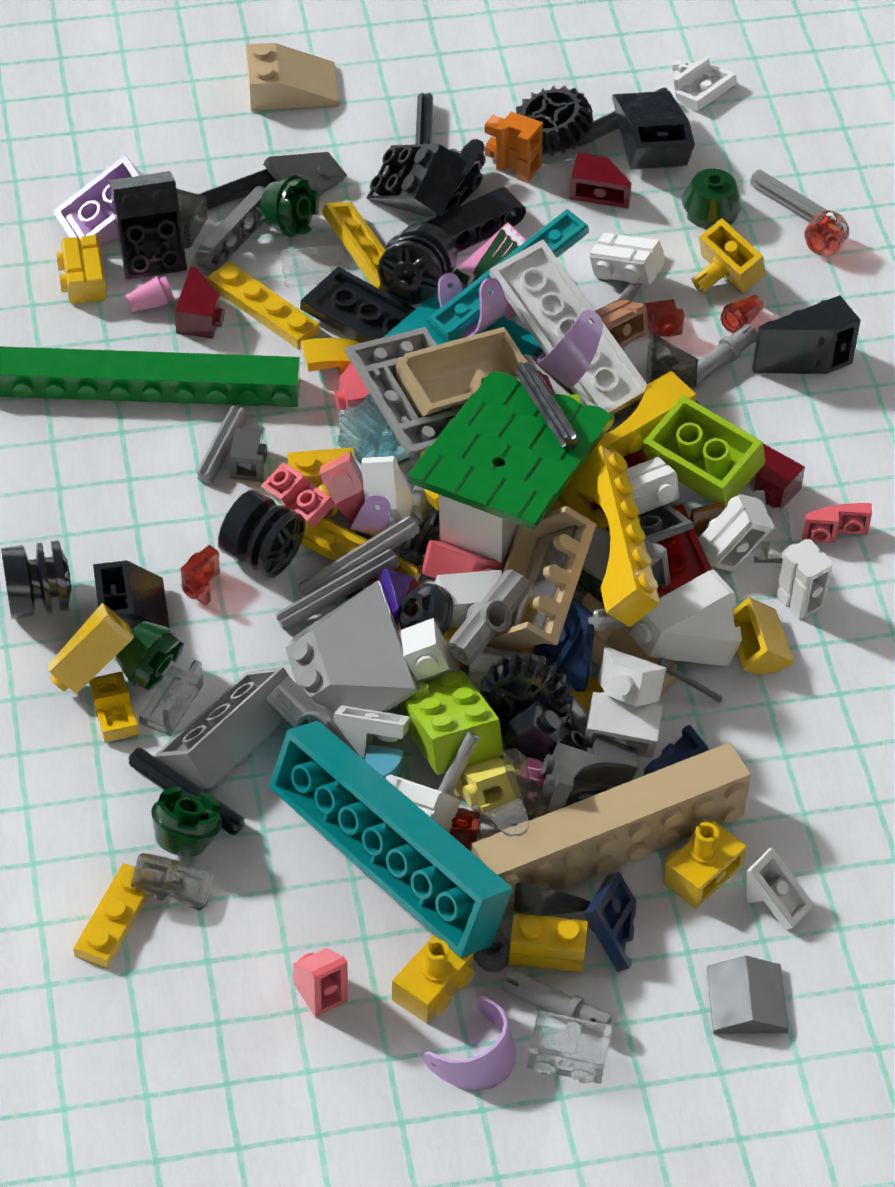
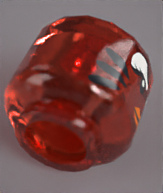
M822 210L806 226L804 239L808 248L813 253L830 256L836 253L848 239L850 234L849 225L841 214L831 210Z

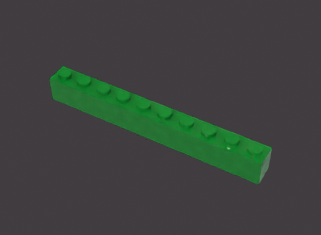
M0 346V397L298 407L300 357Z

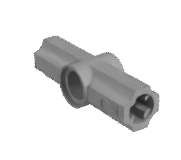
M506 570L482 601L474 603L469 607L466 620L447 642V651L454 659L461 661L464 665L472 664L494 635L509 627L512 618L511 614L530 592V583L523 575L518 574L514 570Z
M289 676L265 698L294 728L308 724V718L315 719L357 753L334 723L332 712L327 707L316 704Z

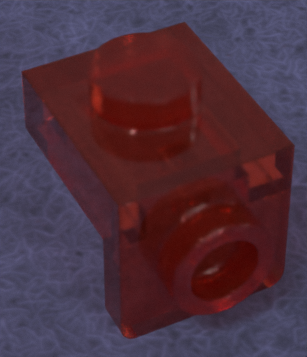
M208 545L199 553L193 554L187 563L181 567L182 590L189 598L196 599L205 606L211 602L209 581L220 573L218 550Z

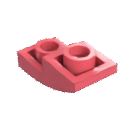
M284 462L261 485L281 505L288 507L290 511L301 514L305 519V523L312 528L335 506L330 496L310 484L303 474Z
M872 503L840 504L824 507L806 514L802 541L811 539L818 543H835L837 533L868 535L872 517Z

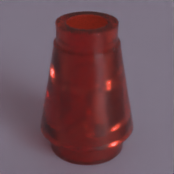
M753 294L727 304L720 316L723 327L727 331L735 333L745 324H751L760 311L763 310L764 303L758 295Z

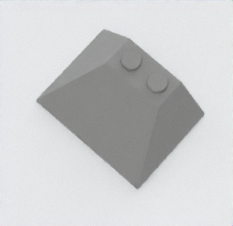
M426 327L347 346L344 350L407 456L426 451L429 446H432L446 425L452 422L462 408L452 407L430 415L419 416L397 383L395 367L398 359L403 358L406 353L437 345Z
M376 581L299 632L285 648L297 685L316 704L327 707L332 712L333 717L341 705L386 713L419 691L413 672L403 656L402 640L382 583Z

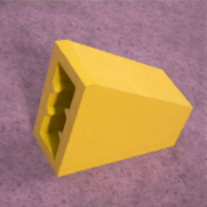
M102 603L47 665L49 672L52 674L49 679L62 691L65 692L69 688L77 694L134 638L130 626Z

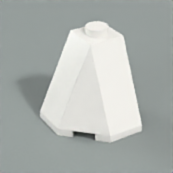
M710 570L659 599L660 605L636 622L629 633L649 657L718 666L730 665L742 642L740 627H735L732 607L737 606L735 592L715 570Z

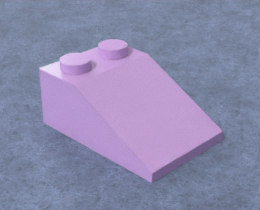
M125 155L53 212L69 237H78L80 239L81 236L96 235L99 239V245L118 239L109 180L143 174Z

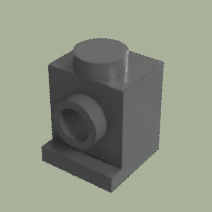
M235 429L229 457L230 479L263 482L268 445L262 444V430Z

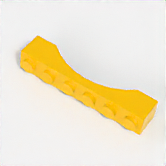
M672 371L666 373L646 385L643 398L637 409L625 422L614 430L607 432L592 452L601 445L612 453H619L622 457L637 452L643 446V441L677 401L684 395L696 402V393Z
M601 445L589 455L574 478L577 491L599 505L604 510L609 523L611 537L610 555L606 573L600 587L606 613L631 627L660 605L657 593L658 584L653 577L650 565L652 561L647 553L644 541L645 534L639 522V510L634 502L633 486L629 481L626 470L628 467L627 463L619 453H612Z

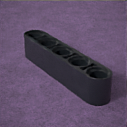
M501 187L444 213L442 217H435L424 223L436 225L445 231L454 242L458 253L492 237L506 223H509L512 227L519 224L526 215V207L506 187ZM398 235L394 236L387 243L385 250L394 242Z

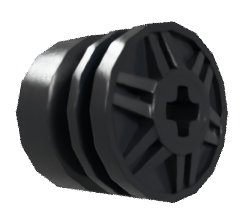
M416 223L408 226L390 244L379 260L378 276L381 285L390 296L399 302L410 305L427 302L438 292L440 277L445 273H452L456 268L458 255L455 244L449 235L436 225Z
M248 490L233 503L220 527L218 548L222 553L239 562L247 561L251 569L259 570L262 575L268 578H275L289 566L297 554L306 529L305 519L301 514L290 511L284 505L277 506L275 501L256 490Z
M59 540L51 541V557H45L42 542L37 543L36 559L30 560L23 545L1 548L11 619L34 616L35 600L42 599L47 614L52 613L51 598L58 597L61 612L69 611L72 587L68 560L61 549Z

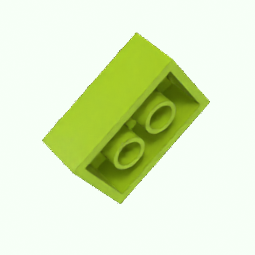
M684 395L643 441L647 461L659 457L666 463V466L669 465L676 471L680 483L715 504L723 503L725 508L729 500L739 495L766 463L763 441Z
M463 670L447 672L441 677L425 682L417 681L419 691L399 704L401 715L410 717L408 734L437 775L447 773L468 731L477 734L480 740L466 767L504 755L499 718Z

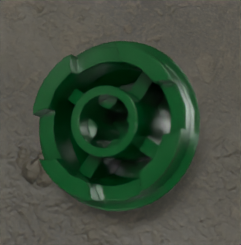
M705 169L694 176L684 191L682 205L687 212V219L692 224L707 229L708 225H714L721 218L731 225L737 219L742 209V198L737 183L731 174L720 169Z
M297 175L270 183L265 188L261 198L260 207L264 222L288 237L309 233L312 230L309 226L312 216L319 213L317 190L311 189L308 183L309 180Z
M143 621L134 629H131L134 638L116 655V662L132 686L138 685L149 691L163 680L164 677L161 674L168 667L171 660L176 663L183 650L184 643L175 635L174 629Z
M182 787L168 788L161 792L159 800L151 809L155 840L162 849L174 855L184 857L197 856L205 851L222 828V819L219 815L221 806L215 798L201 791L200 796L181 793Z

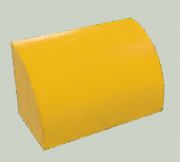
M748 597L732 610L735 627H740L742 642L737 649V653L743 670L755 674H767L782 670L794 663L776 609Z

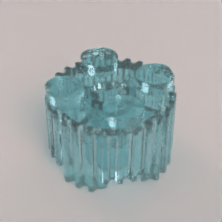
M370 393L365 396L364 403H360L357 408L351 406L345 409V413L337 421L338 427L341 429L337 445L341 448L353 447L355 460L360 464L363 458L391 456L395 454L394 451H397V447L401 446Z

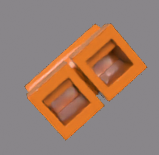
M512 111L505 119L492 115L485 123V133L494 137H491L486 143L485 156L496 160V170L503 171L510 168L517 171V179L528 183L542 166L543 122Z

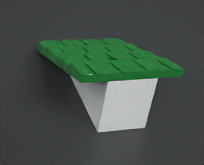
M493 371L488 374L477 391L471 394L455 418L446 425L432 446L427 448L407 475V482L439 494L440 540L502 563L514 542L519 525L532 530L536 529L614 423V415L609 414L600 407L578 403L570 396L551 393L579 436L578 446L575 449L569 448L565 450L559 444L522 383L510 374Z

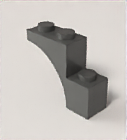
M600 736L596 737L592 748L587 747L585 751L557 743L553 754H547L541 770V774L545 776L542 795L546 796V811L553 812L563 808L567 799L576 793L607 791L632 781L638 769L637 748Z

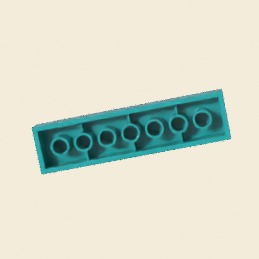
M315 721L288 729L269 788L436 937L445 941L448 947L460 958L491 947L513 888L321 722Z

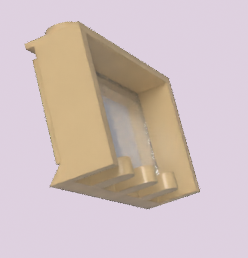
M565 506L548 512L535 530L519 525L503 573L506 570H514L518 574L523 575L530 583V592L511 614L512 618L509 627L504 631L497 632L486 646L509 651H518L542 643L557 646L597 525L596 523L570 507Z

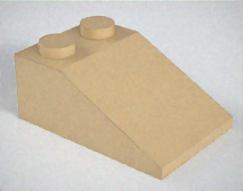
M277 43L246 44L251 111L339 106L335 63L333 61Z

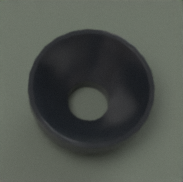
M425 583L417 586L401 601L399 613L401 630L434 618L444 636L451 624L454 607L452 597L447 589L437 584ZM415 601H418V612L414 617L410 618L411 609Z

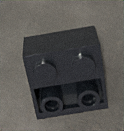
M128 560L93 564L98 607L102 603L124 620L130 626V629H134L143 621L170 628L162 577Z

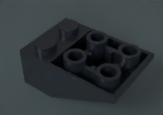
M670 91L612 94L630 170L688 166L695 142L689 119Z
M441 144L391 145L383 156V164L378 174L370 183V191L366 199L425 217H442L467 162Z
M171 171L109 180L125 279L186 271L187 265L176 181Z
M839 295L828 300H822L805 309L796 310L774 321H768L758 327L752 371L754 373L827 374L853 364L861 319Z

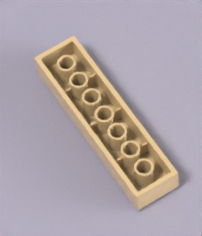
M729 742L472 843L471 853L513 888L504 914L521 904L531 900L538 901L544 899L551 892L564 887H574L582 880L596 874H606L618 865L628 861H638L648 853L661 848H671L679 841L691 837L696 827L700 828V823H711L714 820L720 825L737 821L745 812L751 773Z

